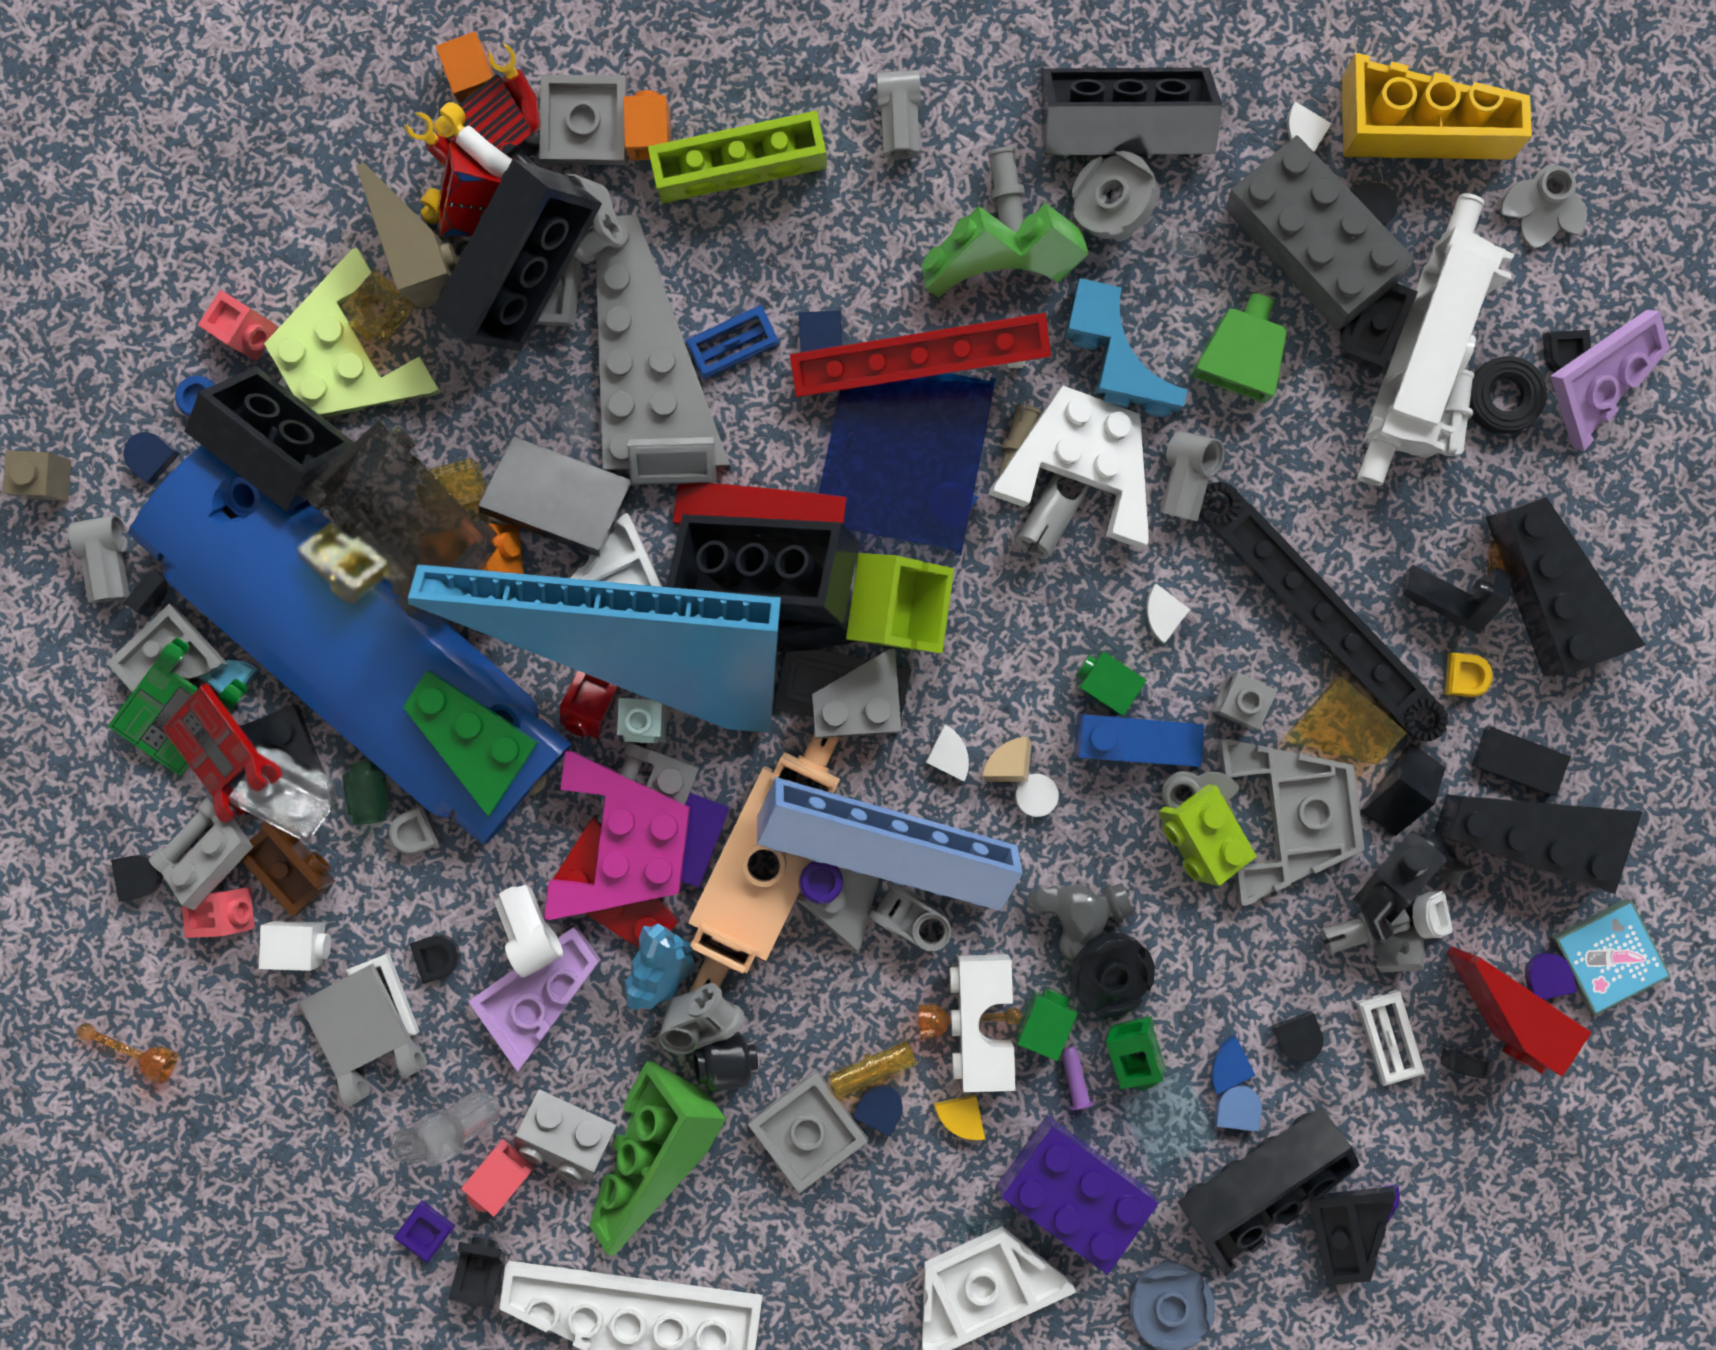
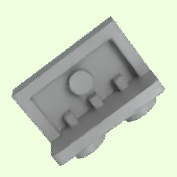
M539 1089L515 1135L513 1146L519 1149L518 1154L525 1160L539 1165L543 1161L558 1167L557 1172L570 1181L580 1183L584 1179L591 1182L616 1125Z

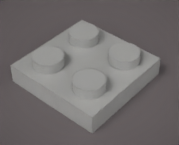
M541 75L539 159L542 164L627 165L623 96H628L626 75Z
M817 1069L748 1121V1126L798 1193H801L868 1142L866 1134Z

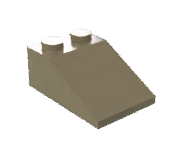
M365 163L356 165L397 291L420 310L436 305L441 290L447 284L460 259V254L456 255L450 242L445 244Z

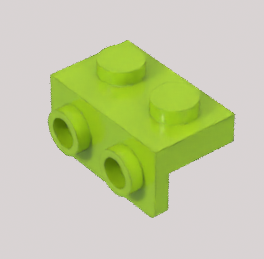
M1207 784L1177 808L1163 807L1158 811V815L1164 823L1162 830L1165 836L1173 845L1177 846L1184 858L1182 864L1185 871L1197 882L1220 886L1257 857L1217 785Z

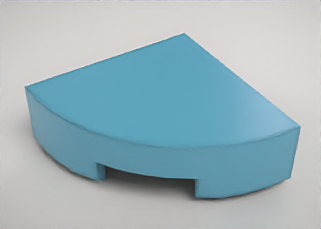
M226 660L228 666L225 669L200 676L199 678L221 694L225 687L234 679H238L248 686L261 668L247 661Z

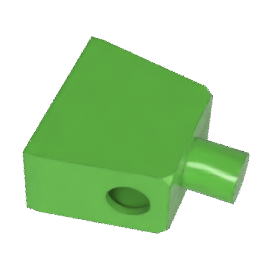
M1253 293L1250 295L1244 312L1230 308L1219 321L1192 368L1190 376L1262 403H1266L1274 397L1287 333L1285 327L1268 321L1275 301L1268 296Z

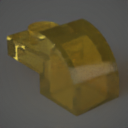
M331 522L297 548L300 559L330 583L334 594L351 604L358 602L390 575V567L385 559L358 537L354 540L350 539Z

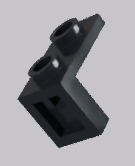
M1412 565L1406 572L1403 595L1410 598L1415 604L1427 607L1443 615L1455 625L1464 626L1479 634L1509 601L1512 574L1496 567L1485 580L1482 578L1478 579L1470 592L1467 593Z

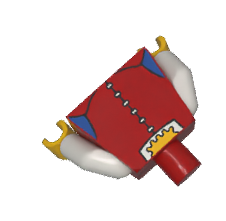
M448 102L440 109L442 116L434 122V128L439 136L448 138L454 135L456 142L450 141L441 190L430 188L420 199L421 203L425 205L421 210V216L428 223H434L439 219L440 236L461 237L469 242L480 221L481 214L490 203L500 184L501 177L509 167L512 158H509L489 143L471 126L464 127L466 117L463 109L458 104Z

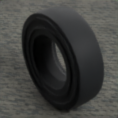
M1503 356L1484 363L1474 372L1469 408L1473 410V420L1485 430L1498 434H1510L1530 426L1540 416L1546 404L1547 388L1545 380L1540 371L1523 358ZM1500 379L1511 380L1520 389V403L1512 411L1498 409L1491 400V388Z

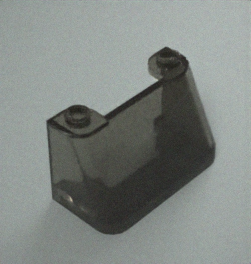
M377 420L302 494L315 509L320 510L324 508L328 510L329 515L334 520V525L347 533L394 586L391 590L398 596L395 601L408 616L439 629L448 619L412 606L408 602V595L417 565L483 570L498 548L493 541L498 534L481 516L478 515L474 519L412 451L416 443L403 429L396 426L391 430Z

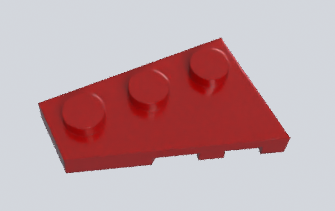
M595 816L592 817L553 879L595 883L602 824L597 821ZM661 898L585 913L637 948H639V936L644 926L652 927L655 924H660L672 932L679 921Z

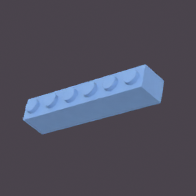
M775 777L757 815V845L767 847L773 851L786 852L808 858L817 863H826L845 868L858 874L882 878L898 885H907L926 890L939 896L963 900L976 906H985L1001 911L1023 874L1017 845Z

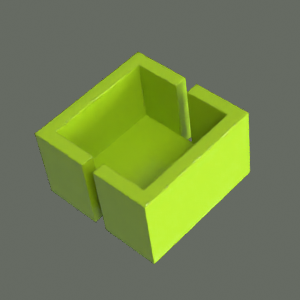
M858 553L846 639L900 649L943 654L955 568L897 555Z

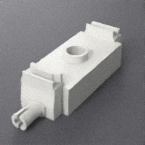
M1464 193L1458 197L1447 230L1442 234L1441 239L1434 244L1428 263L1423 268L1416 288L1418 294L1401 329L1368 421L1369 427L1363 442L1369 443V447L1357 479L1374 486L1383 485L1395 451L1406 452L1425 459L1444 451L1445 444L1439 441L1449 437L1457 429L1444 424L1440 420L1455 378L1464 371L1473 353L1476 338L1471 334L1486 292H1492L1511 279V274L1499 269V267L1507 263L1515 255L1505 251L1506 249L1495 246L1474 233L1485 203L1484 199L1477 195Z

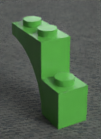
M1046 203L1035 214L1027 216L1016 233L978 206L968 217H963L957 222L951 235L939 247H934L928 252L921 266L926 289L939 298L948 289L971 276L998 269L1033 271L1059 283L1089 253L1081 229Z

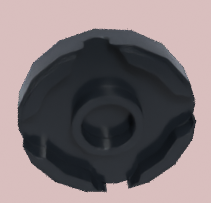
M1123 933L1104 934L1091 940L1077 954L1071 967L1070 985L1075 998L1087 1010L1104 1018L1119 1017L1136 1009L1143 1002L1141 997L1145 994L1146 990L1150 992L1154 983L1155 965L1150 952L1134 937Z

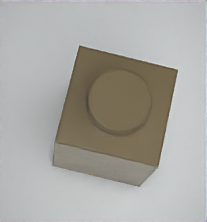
M5 450L3 493L28 500L68 502L71 460L49 452Z

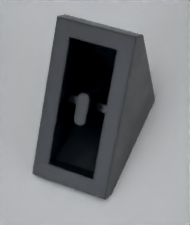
M1410 742L1360 811L1392 835L1397 836L1435 805L1446 767Z

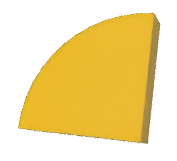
M976 1094L934 1103L941 1122L953 1134L968 1140H986Z

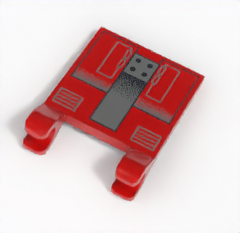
M208 683L200 686L162 728L213 797L215 814L223 823L230 822L235 817L234 812L229 806H232L239 816L249 809V802L245 796L228 787L244 769L247 782L254 791H261L267 786V780L261 774L265 775L271 784L276 783L282 776V771L276 763L258 753Z

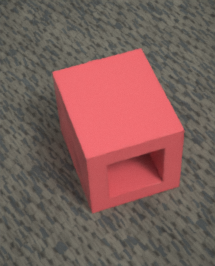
M502 1139L463 1185L461 1190L467 1194L468 1202L475 1209L483 1213L488 1211L494 1217L528 1177L535 1165L522 1158L515 1148Z

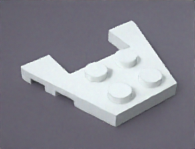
M1062 386L1056 391L1030 429L1026 439L1008 461L1000 477L993 483L988 495L1025 507L1031 501L1040 467L1115 494L1116 498L1106 536L1138 548L1146 546L1149 534L1140 414Z

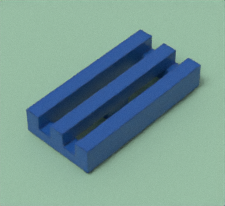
M762 304L685 340L703 380L709 379L780 345ZM759 318L762 325L700 353L698 346ZM766 333L767 339L706 366L705 361Z

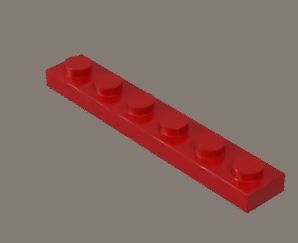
M1046 313L789 354L796 397L1052 357Z

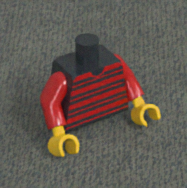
M503 43L505 49L509 52V61L504 65L496 64L490 51L488 52V59L493 68L503 72L505 76L502 80L498 74H495L459 104L466 117L463 126H471L509 158L535 165L529 157L540 147L535 137L541 128L538 100L522 70L516 69L514 66L516 63L514 51L509 45ZM415 112L424 121L425 130L417 135L407 124H404L406 134L412 139L424 140L426 142L425 148L445 167L450 141L456 142V137L453 135L447 138L434 133L431 118L425 113Z

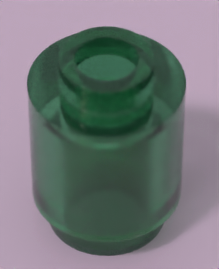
M372 761L351 763L350 771L342 773L346 814L351 815L352 825L386 821V810L390 809L387 774L380 768H377V765Z

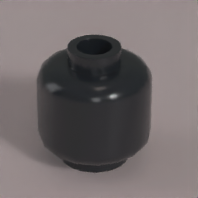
M736 1032L727 1040L717 1041L693 1051L696 1080L698 1084L704 1083L710 1092L747 1086L750 1082L751 1071L758 1070V1055L755 1045H747L743 1035Z

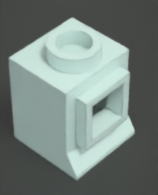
M619 698L617 735H623L624 742L666 743L667 705L651 699Z

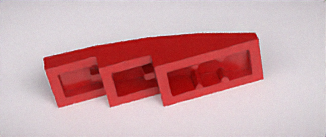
M682 483L677 485L673 524H680L683 514L842 522L843 524L847 497L717 483Z

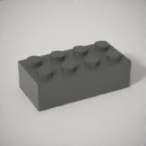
M1298 135L1230 191L1226 205L1227 212L1338 332L1402 280L1415 260L1408 250Z

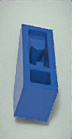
M1077 714L1073 757L1201 767L1204 724Z

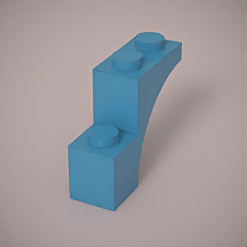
M1079 278L1074 289L1064 337L1073 339L1072 344L1083 349L1096 350L1098 345L1105 346L1094 395L1104 397V402L1112 403L1122 408H1128L1129 403L1145 406V413L1157 417H1170L1171 412H1179L1184 407L1187 389L1172 385L1153 374L1138 359L1127 341L1120 316L1122 287Z

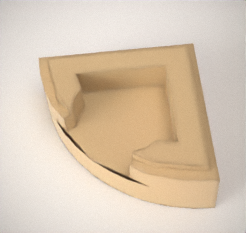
M1020 737L1001 745L990 756L985 765L982 777L986 782H1028L1032 746L1028 737Z

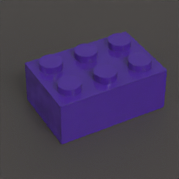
M1048 1115L1043 1119L997 1184L1002 1199L1107 1275L1159 1204L1149 1188Z

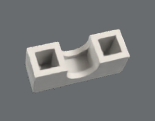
M1008 954L957 956V967H950L949 970L950 992L958 993L959 1010H951L952 1036H960V1053H952L953 1080L961 1079L963 1092L1016 1091L1015 1058L1012 1041L993 1040L984 1036L979 1030L980 1017L987 1008L996 1004H1013L1011 958Z

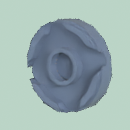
M1164 1262L1149 1267L1136 1279L1129 1293L1128 1311L1136 1332L1145 1341L1151 1343L1153 1347L1159 1350H1185L1198 1344L1207 1329L1210 1330L1214 1322L1215 1301L1209 1285L1196 1270L1182 1263Z

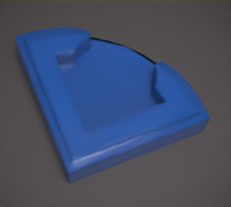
M1234 1034L1219 1046L1213 1060L1210 1078L1214 1092L1217 1095L1256 1076Z

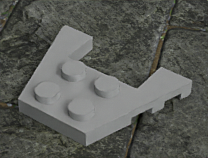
M1218 739L1223 774L1229 777L1267 773L1277 861L1247 864L1235 874L1239 905H1250L1271 892L1280 891L1309 874L1318 873L1365 850L1354 765L1231 739Z

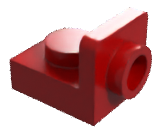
M577 671L560 704L559 722L564 725L566 730L576 736L586 737L589 735L598 739L602 732L603 720L620 687Z

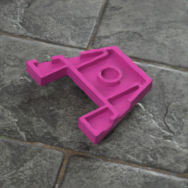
M565 751L560 790L604 795L605 803L595 883L559 879L549 880L544 919L553 920L679 894L691 807L642 783L631 780L604 765L591 761L579 753Z

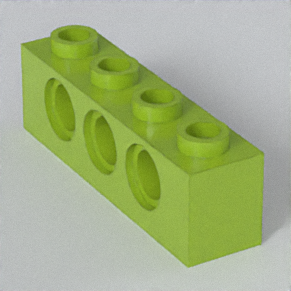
M817 110L648 146L656 188L662 204L827 169L826 148Z

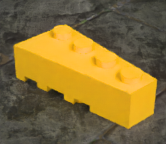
M1356 52L1342 76L1343 157L1513 160L1532 137L1530 95L1477 82L1469 86L1453 82L1449 75L1435 72L1433 76L1409 71L1408 65L1392 61L1388 66L1370 61L1371 56Z

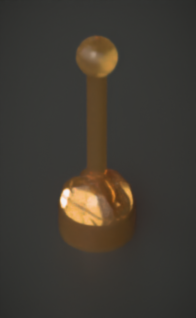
M918 1005L920 1040L941 1037L946 1032L948 1026L952 1024L951 1016H948L946 1011L939 1005ZM1009 1008L1003 1013L982 1014L979 1023L1007 1021L1011 1025H1016L1021 1021L1022 1014L1017 1008Z
M90 1023L81 1024L76 1031L78 1038L81 1040H95L139 1060L140 1072L147 1079L158 1084H163L170 1078L179 1058L177 1052L162 1046L152 1047L142 1052L95 1031L94 1026Z

